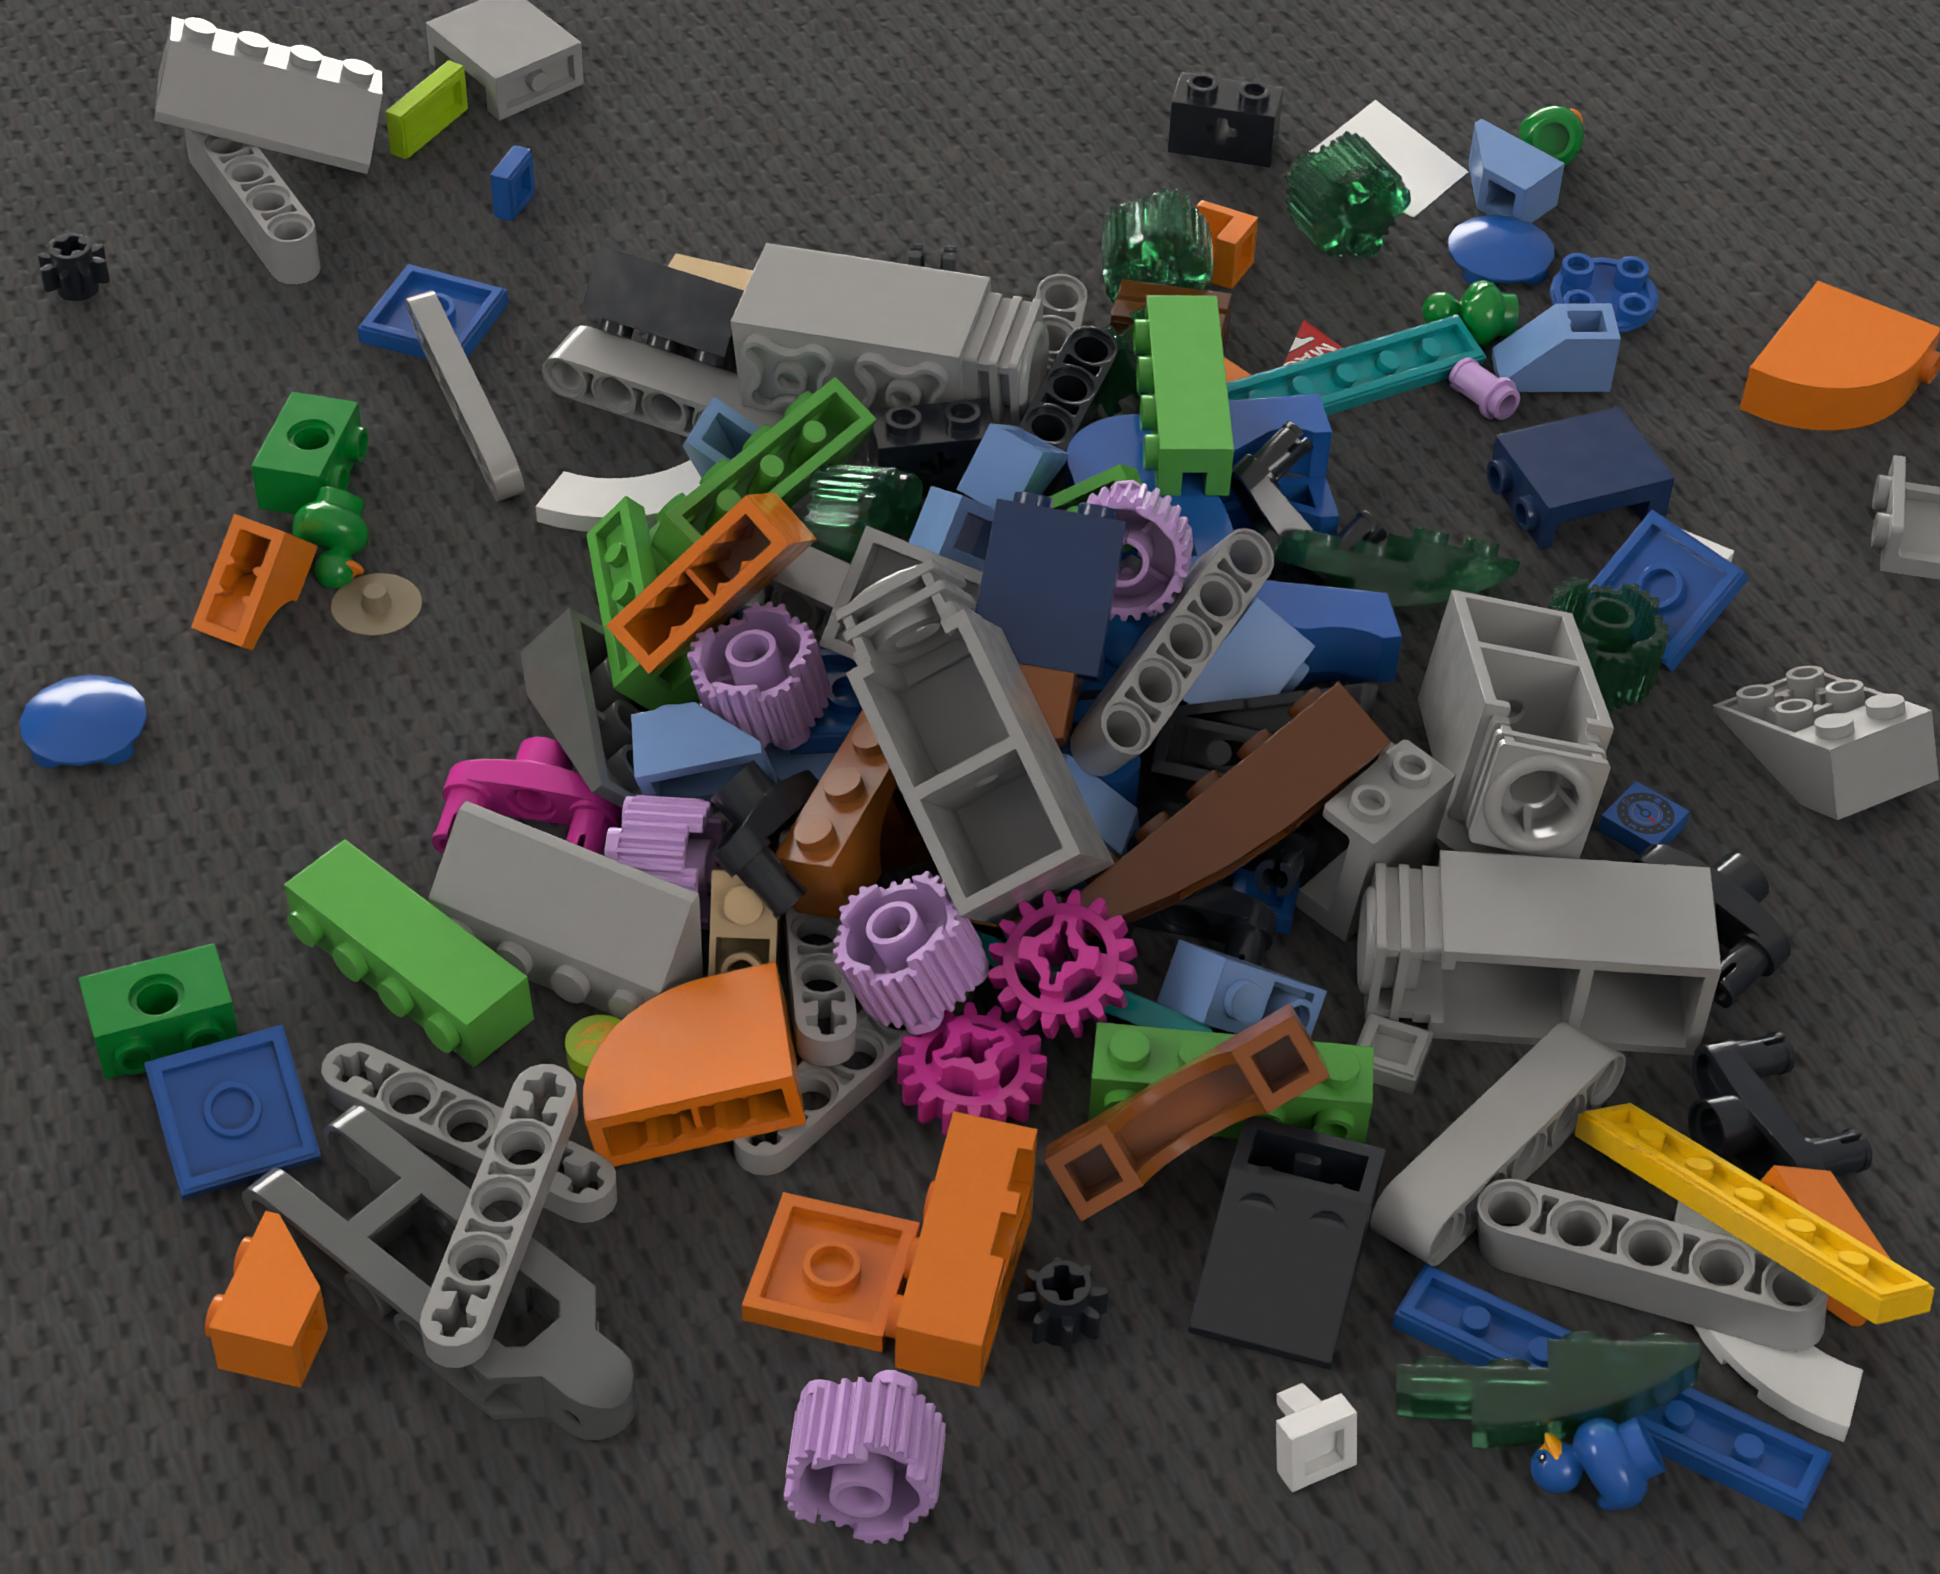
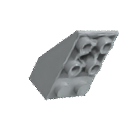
M1819 666L1793 668L1786 673V677L1767 685L1756 684L1743 687L1736 692V697L1713 705V712L1800 805L1836 820L1939 780L1932 710L1905 701L1901 695L1885 694L1865 687L1859 680L1842 679L1825 673L1823 668Z

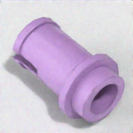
M1471 357L1460 360L1451 370L1449 381L1452 383L1449 384L1450 387L1479 405L1480 413L1486 418L1504 420L1510 417L1517 409L1520 402V393L1517 391L1515 382L1509 378L1496 377Z

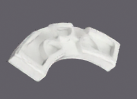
M691 460L665 471L630 478H595L563 471L536 505L537 522L559 528L589 532L625 496H628L644 507L648 530H651L659 522L656 516L660 510L679 493H684L687 496L700 486L701 477Z
M1678 1201L1674 1222L1738 1239ZM1720 1281L1712 1282V1284L1717 1286L1731 1285ZM1693 1325L1704 1344L1720 1364L1728 1363L1746 1381L1758 1389L1757 1397L1789 1419L1815 1432L1844 1442L1863 1373L1862 1369L1829 1356L1814 1346L1798 1352L1784 1351Z

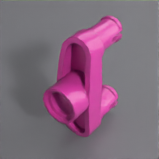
M532 737L525 739L520 744L516 760H466L455 764L450 769L442 793L446 803L431 843L439 853L444 854L458 810L465 801H468L503 816L570 825L566 841L602 855L608 829L610 827H617L622 808L592 793L580 773L572 771L574 764L557 740L547 737Z

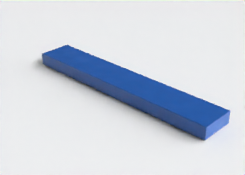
M1426 1263L1394 1314L1393 1328L1586 1420L1602 1417L1621 1424L1638 1416L1652 1436L1660 1455L1800 1522L1832 1456L1831 1452Z

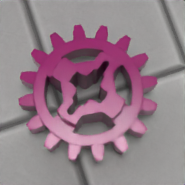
M1072 889L1067 902L1058 904L1052 891L1048 890L1044 891V907L1035 910L1025 900L1018 903L1023 917L1018 924L1005 919L1001 920L999 927L1007 942L989 945L988 951L993 961L1001 966L988 971V975L994 988L1003 989L997 998L1004 1011L1007 1013L1018 1009L1016 1018L1023 1029L1028 1030L1039 1019L1042 1023V1029L1049 1039L1055 1038L1060 1024H1068L1074 1037L1080 1038L1083 1036L1084 1020L1092 1018L1096 1024L1097 1022L1108 1023L1103 1010L1108 1004L1125 1009L1128 1002L1119 986L1120 984H1137L1138 976L1135 968L1126 962L1136 958L1138 953L1133 939L1123 938L1128 932L1123 917L1118 915L1107 920L1109 909L1105 900L1099 897L1088 908H1085L1080 890ZM1086 929L1102 940L1107 948V954L1101 953L1099 947L1086 945ZM1071 951L1075 962H1064L1065 956H1069ZM1051 966H1062L1061 972H1057V976H1055ZM1020 974H1026L1028 980L1039 982L1040 999L1030 994L1023 987Z
M966 1002L964 1015L954 1016L952 1012L944 1010L943 1020L935 1030L918 1034L916 1037L904 1036L902 1039L901 1057H898L897 1084L902 1085V1101L905 1106L918 1104V1121L922 1124L933 1120L935 1117L942 1119V1134L944 1135L948 1133L953 1111L1006 1122V1118L1010 1116L1017 1121L1025 1123L1029 1119V1104H1040L1043 1098L1047 1056L1040 1055L1041 1038L1039 1035L1024 1036L1025 1029L1020 1026L1017 1018L1007 1024L1001 1021V1007L994 1006L987 1016L977 1015V1009L973 1002Z

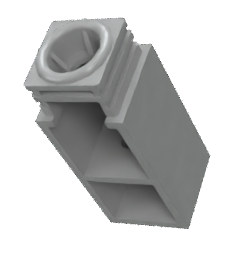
M766 243L731 319L742 406L765 411L785 413L788 407L803 393L810 391L814 394L836 377L868 410L892 408L899 405L912 406L952 402L960 399L974 400L987 398L994 424L1019 426L1047 372L1049 335L1043 321V300L1023 301V297L1013 296L1012 299L1003 298V294L991 292V279L985 276Z
M929 559L919 565L902 569L878 580L864 589L852 602L835 610L833 615L836 622L844 625L847 629L842 633L846 643L854 646L857 650L852 654L857 667L846 672V675L959 916L999 925L1002 919L1008 920L1021 913L1018 903L1025 900L1033 907L1043 902L1044 891L1051 890L1055 896L1115 863L1002 628L973 612L972 608L976 606L972 595L963 591L962 588L967 584L961 574L933 559Z
M1451 590L1418 696V703L1432 757L1456 774L1446 806L1447 816L1467 827L1472 843L1543 857L1580 859L1611 769L1609 761L1606 760V750L1614 727L1573 614Z
M1440 850L1437 866L1422 865V869L1409 868V864H1398V868L1386 867L1385 863L1375 862L1372 884L1365 890L1362 898L1357 942V984L1360 993L1364 995L1365 1019H1367L1369 1013L1388 1017V1019L1399 1021V1018H1410L1412 1022L1427 1023L1428 1031L1434 1032L1433 1038L1536 1045L1559 1023L1567 1022L1619 1051L1694 1055L1696 1048L1701 1045L1721 973L1709 867Z

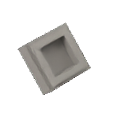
M1369 1013L1356 1045L1374 1047L1373 1083L1413 1095L1431 1049L1434 1032Z

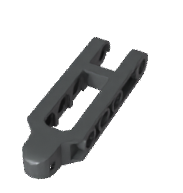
M353 1105L323 1129L326 1145L331 1147L334 1144L346 1163L367 1178L369 1189L379 1196L349 1221L345 1220L292 1176L278 1168H272L242 1192L244 1205L257 1226L265 1211L278 1213L310 1270L491 1418L547 1417L571 1435L583 1440H602L613 1437L624 1430L634 1418L636 1398L631 1360L623 1350L600 1333L599 1322L596 1321V1286L533 1237L530 1239L511 1292L516 1296L518 1307L527 1314L533 1309L550 1322L551 1325L527 1346L505 1347L493 1338L484 1356L475 1363L465 1367L446 1368L434 1363L427 1356L422 1340L420 1319L431 1287L382 1248L412 1224L416 1225L427 1235L434 1231L449 1243L471 1189L362 1106ZM492 1205L487 1206L482 1213L486 1219L493 1222L510 1220ZM477 1258L467 1262V1266L478 1274L481 1270H484L490 1276L494 1275L500 1267L495 1261L487 1258ZM460 1311L455 1327L451 1331H443L444 1336L455 1337L459 1328H468L467 1316Z

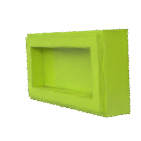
M448 60L385 111L391 154L403 159L411 157L468 109L464 65Z

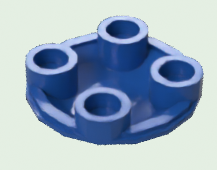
M1486 215L1471 218L1457 225L1448 238V252L1456 265L1463 269L1462 277L1469 284L1481 280L1492 283L1512 284L1523 282L1532 285L1540 284L1546 280L1549 267L1554 261V244L1548 235L1532 223L1512 216Z
M1583 253L1569 254L1563 259L1561 270L1553 277L1549 292L1553 305L1612 303L1619 333L1629 332L1644 326L1656 314L1659 301L1655 284L1648 277L1649 265L1644 260L1634 256L1615 260L1605 257L1591 258Z
M83 675L63 679L42 689L26 704L19 723L22 741L30 749L33 761L39 766L46 768L57 767L61 764L82 766L98 762L116 765L127 761L133 755V742L143 731L147 720L144 698L132 685L110 676Z

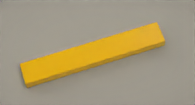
M1632 1103L1588 1110L1578 1114L1574 1136L1877 1325L1930 1312L1935 1290L1934 1287L1930 1286V1283Z

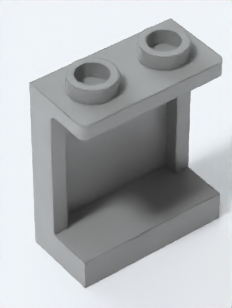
M479 0L426 22L430 63L435 68L441 67L448 60L464 65V70L485 86L487 110L499 121L584 84L581 42L527 0Z
M1894 455L1888 476L1878 474L1875 482L1872 509L1882 510V513L1877 512L1871 535V547L1881 548L1880 571L1940 580V487L1905 482L1906 457Z
M1402 740L1325 804L1322 815L1327 821L1348 836L1350 840L1349 846L1299 889L1296 907L1346 942L1358 931L1362 898L1365 890L1372 884L1375 862L1385 863L1386 867L1397 868L1398 864H1409V868L1422 869V865L1428 866L1456 774L1409 740Z

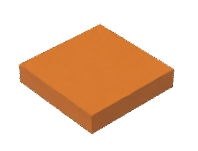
M783 1192L742 1303V1320L882 1352L887 1339L885 1337V1325L890 1303L894 1294H902L906 1282L904 1269L907 1253L912 1238L914 1236L920 1237V1222Z

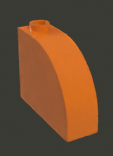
M1817 281L1750 366L1740 410L1778 424L1810 430H1845L1876 423L1899 410L1909 400L1921 382L1930 384L1933 381L1940 367V352L1936 351L1940 337V327Z
M777 493L746 495L605 626L648 674L656 672L691 649V642L697 641L696 634L698 632H705L711 627L715 631L720 624L726 622L813 544L817 538Z
M776 962L708 976L676 986L640 1005L611 1030L596 1050L589 1064L583 1087L584 1119L596 1153L605 1157L612 1163L613 1167L733 1141L735 1138L751 1137L806 1124L789 1009Z

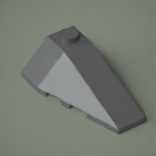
M568 608L520 652L527 696L592 793L623 808V803L627 796L636 797V795H643L634 779L631 714L650 710L613 688L604 627Z

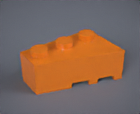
M953 1111L935 1181L931 1182L927 1192L920 1237L914 1236L912 1238L907 1253L904 1278L908 1279L905 1293L904 1295L894 1294L887 1314L885 1337L895 1339V1368L980 1387L1032 1218L1038 1129Z

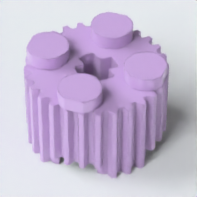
M1134 480L1117 481L1109 490L1106 486L1102 487L1098 496L1092 493L1086 502L1116 509V520L1126 521L1129 527L1127 542H1124V545L1130 544L1137 548V555L1141 557V559H1138L1136 556L1130 555L1124 561L1121 560L1111 610V620L1115 614L1120 615L1121 621H1126L1128 615H1133L1135 620H1140L1143 612L1149 617L1154 615L1155 610L1163 613L1167 603L1173 604L1177 593L1181 592L1192 560V528L1188 524L1189 520L1187 517H1179L1181 507L1179 505L1172 507L1170 505L1172 497L1169 495L1161 498L1160 489L1155 488L1152 492H1149L1147 484L1143 483L1140 485Z
M754 602L752 607L743 610L744 614L741 620L732 618L729 625L720 624L717 633H714L711 627L705 632H698L696 634L697 641L691 642L692 652H689L687 655L692 668L691 676L702 707L761 741L764 748L768 743H773L779 749L792 750L808 741L811 734L809 727L816 725L814 718H822L824 715L822 708L828 707L827 698L831 697L830 682L812 630H809L808 625L805 622L800 624L799 618L796 616L790 619L785 604L781 603L774 607L772 602H767L765 606H760L759 602Z
M648 795L627 796L622 808V828L610 827L608 829L604 856L698 893L701 929L710 930L711 897H708V892L711 891L712 869L717 867V861L712 857V853L726 833L724 832L725 820L710 818L714 808L711 807V801H705L704 799Z
M925 871L922 875L912 876L914 883L909 878L905 879L902 885H897L895 881L891 882L890 887L886 890L878 887L877 884L871 885L868 888L861 886L859 888L860 894L857 896L850 895L848 897L850 903L840 906V921L843 925L837 929L840 936L834 938V943L837 946L833 949V954L836 957L834 962L865 1012L870 1014L875 1021L880 1019L883 1025L886 1026L893 1022L896 1028H900L904 1024L906 1029L914 1035L935 1030L943 1020L944 1010L950 1012L955 1010L954 1003L957 1001L964 1002L966 1000L965 992L974 991L975 986L981 984L987 978L989 971V961L982 947L983 943L968 918L959 916L943 880L939 875L933 877L929 871Z
M885 1370L877 1373L873 1377L872 1382H867L864 1377H858L857 1382H851L847 1378H842L841 1384L818 1379L809 1381L801 1391L797 1411H795L784 1491V1500L788 1501L787 1508L795 1511V1518L797 1520L806 1519L808 1522L815 1524L816 1516L819 1514L821 1515V1521L833 1520L837 1527H842L845 1524L850 1525L854 1529L853 1538L864 1540L865 1543L873 1544L874 1540L888 1544L889 1538H894L898 1541L904 1540V1534L908 1531L909 1522L917 1523L919 1516L926 1517L929 1509H934L939 1496L946 1424L942 1422V1414L935 1412V1404L925 1403V1396L922 1394L917 1395L918 1384L912 1376L896 1370Z

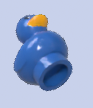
M1638 1416L1621 1424L1608 1418H1589L1578 1426L1572 1444L1561 1442L1552 1433H1545V1442L1536 1449L1531 1458L1530 1471L1536 1484L1546 1492L1554 1494L1566 1493L1575 1488L1585 1470L1592 1484L1599 1492L1596 1501L1597 1505L1607 1511H1619L1637 1506L1642 1502L1647 1492L1648 1480L1666 1471L1663 1459L1652 1436Z

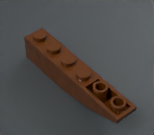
M1340 682L1324 694L1318 687L1313 688L1288 710L1287 713L1292 720L1274 735L1267 728L1258 732L1236 753L1242 761L1223 776L1215 769L1201 778L1185 795L1191 802L1170 818L1163 811L1148 821L1134 836L1139 844L1120 860L1114 853H1111L1110 855L1115 864L1084 880L1088 884V886L1080 891L1084 900V907L1088 908L1092 902L1100 897L1106 901L1109 909L1107 920L1121 915L1127 925L1168 908L1231 875L1285 839L1322 809L1330 799L1385 755L1391 741ZM1063 895L1055 897L1058 904L1067 902ZM1086 929V939L1097 936Z

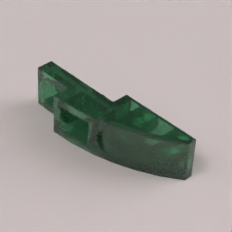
M1414 526L1412 537L1389 533L1386 545L1357 540L1355 550L1340 548V536L1306 529L1303 540L1280 536L1275 560L1298 567L1327 572L1326 581H1324L1325 587L1387 593L1391 606H1414L1449 600L1451 590L1473 594L1517 574L1520 561L1499 556L1500 544L1465 537L1463 547L1447 545L1450 534Z
M1578 1331L1565 1334L1562 1340L1548 1339L1546 1368H1532L1531 1363L1517 1358L1494 1359L1487 1363V1367L1457 1366L1454 1360L1441 1356L1419 1357L1412 1361V1365L1396 1364L1397 1416L1472 1419V1448L1518 1447L1543 1444L1545 1442V1433H1552L1560 1441L1574 1438L1578 1426L1587 1419L1602 1417L1620 1424L1665 1404L1696 1384L1701 1361V1343H1683L1682 1338L1667 1333L1646 1334L1639 1337L1637 1342L1607 1341V1338L1602 1334Z

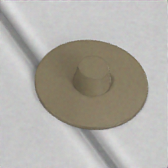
M387 573L368 574L357 577L349 584L340 587L332 599L331 612L336 622L350 632L369 636L384 635L406 627L418 616L422 607V596L419 589L412 582L401 576Z

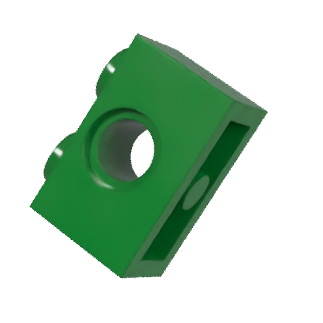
M291 392L251 465L258 509L295 515L301 507L316 501L321 487L348 490L350 471L355 461L362 462L364 460L369 443L368 430L366 427H361L358 402Z
M215 943L78 977L105 1080L125 1074H141L146 1072L144 1062L239 1037L231 996Z

